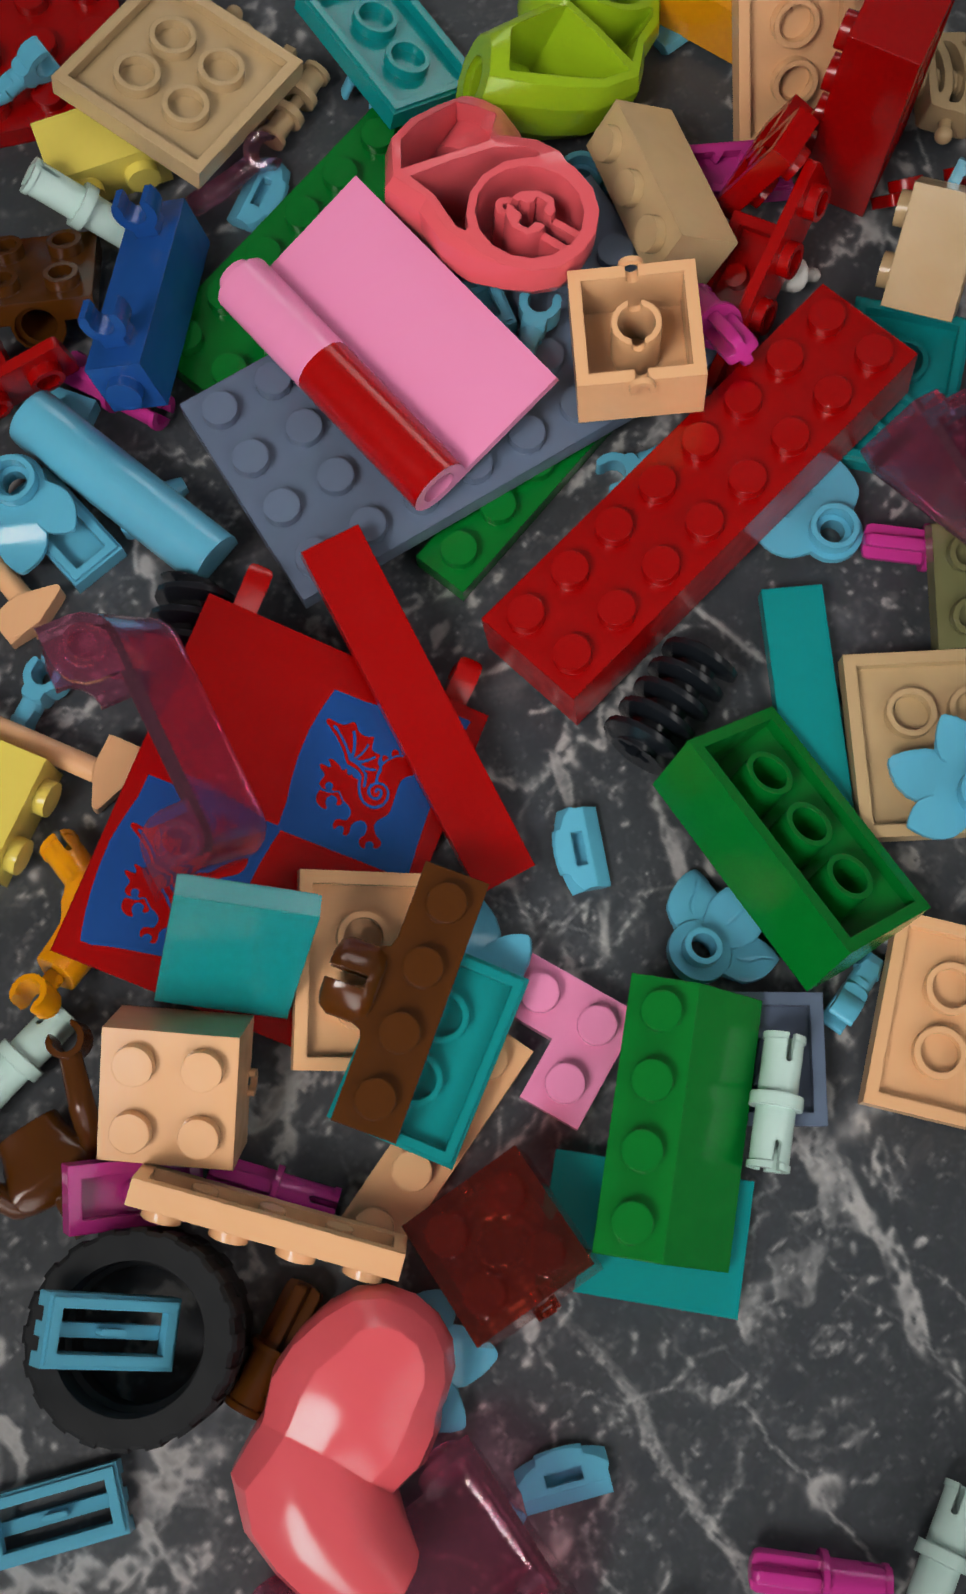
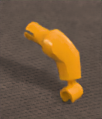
M72 829L60 830L61 837L67 843L65 848L55 833H52L43 841L39 851L43 860L51 866L65 886L61 899L60 923L37 957V962L44 975L41 977L35 973L24 974L15 980L9 991L10 1001L20 1010L30 1006L34 997L39 994L30 1007V1012L39 1019L52 1018L59 1012L62 997L57 989L60 986L73 990L92 968L50 951L92 857L81 843L77 833Z

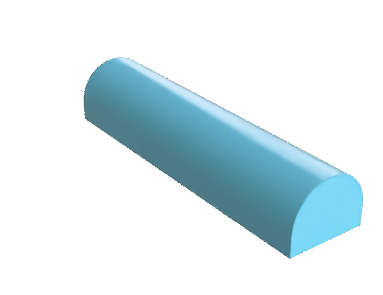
M41 390L34 393L15 413L10 424L9 434L16 445L175 571L187 572L208 579L238 544L232 534L50 391Z

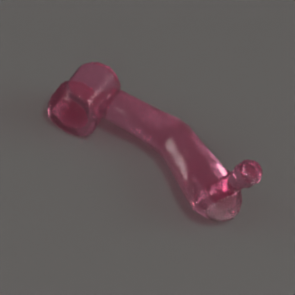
M264 131L250 133L244 140V157L217 177L205 183L200 189H195L185 197L196 217L225 201L261 169L275 171L281 166V158L272 157L261 161L259 157L261 145L266 141L275 139V135Z

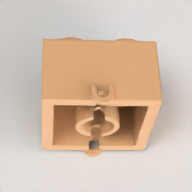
M629 255L621 258L617 266L567 271L568 310L578 423L704 411L708 370L695 258L643 263L641 257ZM628 265L637 266L635 271H625V267Z
M122 1005L102 1026L96 1160L233 1171L247 1143L250 1096H255L258 1085V1068H251L254 1015Z

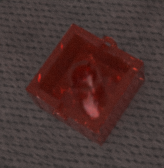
M516 1145L402 1225L403 1230L477 1348L493 1349L534 1318H537L539 1322L546 1320L562 1308L559 1300L604 1269L528 1154Z

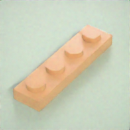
M507 1034L453 1169L390 1144L341 1217L408 1235L409 1239L534 1051Z
M142 1164L133 1175L124 1203L126 1206L141 1209L140 1216L157 1225L177 1227L183 1221L209 1229L208 1235L216 1241L234 1246H245L251 1240L276 1247L275 1254L286 1261L301 1265H312L316 1259L343 1266L342 1272L346 1276L369 1284H379L383 1278L398 1282L406 1257L408 1235L155 1164Z

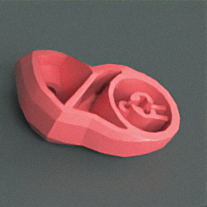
M461 96L436 105L410 118L391 138L385 154V205L451 271L470 283L531 294L552 292L567 284V271L581 270L592 253L600 212L593 187L574 166L566 161L559 150L536 139L522 138L520 132L504 111L483 99Z
M388 1283L357 1285L330 1299L300 1327L277 1359L272 1371L264 1410L254 1424L234 1462L230 1474L244 1532L273 1572L296 1594H405L417 1570L420 1552L405 1512L399 1488L428 1460L441 1428L442 1409L448 1396L456 1365L453 1338L440 1314L416 1293Z

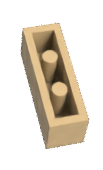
M616 99L586 146L635 251L642 258L643 263L695 258L698 283L707 284L737 246L738 241L671 109Z

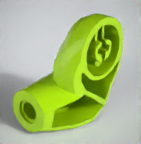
M518 0V17L481 33L474 40L462 66L457 84L456 98L472 96L501 108L523 138L536 140L573 139L594 132L616 99L633 102L637 96L644 71L645 56L659 36L660 0Z

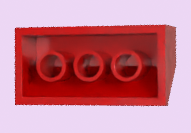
M865 0L860 11L851 8L847 10L833 44V48L842 51V53L837 51L834 53L820 87L821 90L826 92L822 93L813 113V116L819 123L805 144L811 150L808 158L821 162L831 188L829 204L863 217L906 128L955 0Z

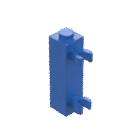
M151 184L144 185L139 202L140 205L131 202L123 189L116 190L111 212L114 219L125 228V232L101 312L97 310L95 304L90 299L83 300L78 317V324L81 330L93 339L84 371L114 412L166 406L169 404L210 246L207 235L186 199L180 198L163 201L159 191Z

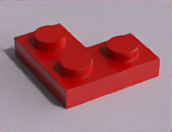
M797 94L765 123L716 198L724 215L729 220L734 210L741 211L748 204L755 209L758 208L778 184V177L780 176L786 182L789 181L810 156L811 150L805 144L819 121L811 114L814 109Z

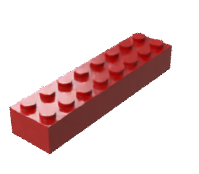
M822 284L751 353L754 360L749 365L743 366L740 364L705 398L704 411L691 412L481 618L488 647L576 725L908 393L918 353L826 285Z

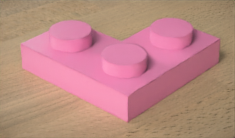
M532 953L530 964L523 976L529 979V983L514 1020L550 1040V1043L519 1098L577 1131L621 1052L627 1006Z

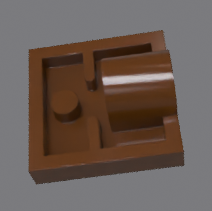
M73 229L58 230L49 236L22 239L12 235L1 236L0 327L10 326L17 341L27 348H31L53 336L63 343L67 335L68 320L78 319L83 300L90 299L98 310L102 264V247L99 236L90 231L78 232ZM34 310H44L49 313H39Z

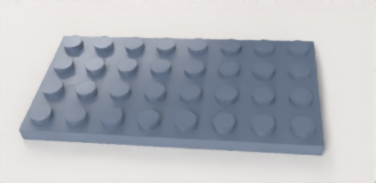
M589 175L585 179L594 189L600 212L595 244L591 255L581 269L617 266L621 258L629 255H638L616 208L592 175ZM628 265L625 267V271L632 272L637 269L636 265ZM454 273L461 282L466 281L464 278ZM567 284L556 291L531 294L530 303L532 310L543 312L551 307L554 295L559 294L562 298L560 320L556 327L546 332L545 338L542 340L541 345L538 346L535 355L559 381L440 501L423 511L416 510L269 355L179 404L185 419L306 609L323 599L301 559L302 551L358 524L381 566L634 419L578 423ZM503 290L517 320V332L514 335L518 338L521 325L518 318L519 295L521 292ZM705 348L707 370H709L717 352L716 350Z

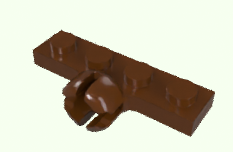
M426 861L400 933L391 946H378L356 937H349L343 939L335 948L329 962L331 966L367 979L364 989L340 980L324 976L319 990V1004L326 1014L351 1022L360 1030V1041L333 1111L331 1121L396 1144L489 887L488 883Z

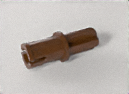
M291 1278L287 1281L261 1333H253L249 1340L254 1347L230 1394H227L224 1400L229 1407L257 1421L264 1410L272 1371L277 1359L300 1327L318 1311L323 1301V1294L316 1287L300 1279Z

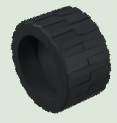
M138 1226L113 1229L99 1233L98 1237L92 1240L80 1242L68 1250L69 1254L60 1262H55L44 1275V1282L39 1290L34 1292L28 1306L30 1312L27 1324L23 1325L22 1343H24L25 1347L23 1366L26 1378L29 1377L34 1390L33 1397L40 1409H45L53 1419L52 1424L64 1434H71L80 1440V1444L93 1449L100 1447L111 1450V1453L125 1454L138 1449L149 1451L163 1447L175 1437L179 1439L204 1421L224 1403L223 1399L232 1391L244 1362L250 1355L252 1343L249 1340L251 1327L253 1326L252 1309H249L246 1297L248 1291L243 1279H239L232 1267L234 1264L224 1253H219L213 1248L210 1241L200 1235L183 1232L184 1229L176 1227ZM133 1266H152L166 1270L180 1278L194 1295L203 1317L204 1349L196 1370L178 1391L157 1401L135 1403L125 1400L109 1391L97 1379L92 1370L37 1369L29 1366L31 1350H37L39 1336L33 1335L36 1319L42 1320L44 1306L38 1304L41 1289L94 1292L105 1279L120 1270ZM64 1308L62 1320L83 1321L86 1309ZM59 1337L57 1351H84L82 1338Z

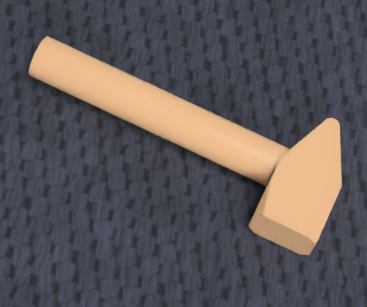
M0 556V591L8 600L0 608V632L11 646L17 649L47 629L65 601L66 594L58 584L31 590L21 576L12 570Z
M0 716V740L46 758L54 767L92 782V808L96 814L101 813L119 797L140 746L109 734L97 758Z

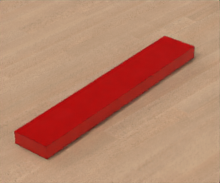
M357 524L302 551V561L465 875L488 883V891L535 866L359 525Z

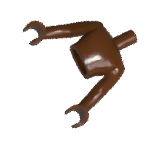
M72 1019L70 1024L76 1031L77 1042L71 1050L65 1052L61 1042L51 1034L47 1035L45 1045L47 1051L60 1060L68 1109L74 1129L62 1118L58 1110L53 1109L30 1121L0 1143V1160L6 1182H0V1214L14 1220L35 1216L55 1206L63 1217L61 1163L93 1160L97 1156L98 1109L84 1058L93 1047L94 1037L86 1024ZM80 1235V1236H74V1237H75L76 1240H78V1239H81L82 1237H84V1236H86V1235Z

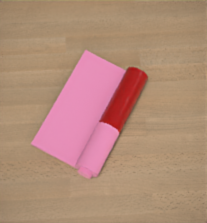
M357 176L339 192L271 266L258 257L248 260L240 259L232 263L220 278V290L218 293L220 305L418 511L428 509L440 501L559 381Z

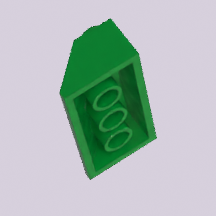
M773 706L688 740L652 784L807 992L848 969L931 908Z
M638 973L631 974L592 1253L660 1265L729 1273L750 1106L748 1103L750 1091L752 1090L762 1000L697 982Z

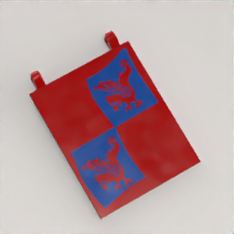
M255 563L249 565L233 603L211 593L208 594L50 951L155 992L177 874L184 873L297 891V871L299 869L422 873L425 862L431 861L443 830L352 655L257 614L273 577V572L270 569ZM461 657L452 667L444 690L476 749L489 716L466 705L481 675L482 665L468 657ZM293 1002L287 1019L254 1015L253 1032L291 1047ZM190 1006L200 1011L254 1015L240 1012Z

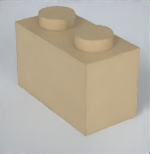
M921 176L915 181L913 190L902 189L892 226L902 228L896 251L886 250L883 255L875 287L885 289L880 306L952 322L957 314L966 284V186Z

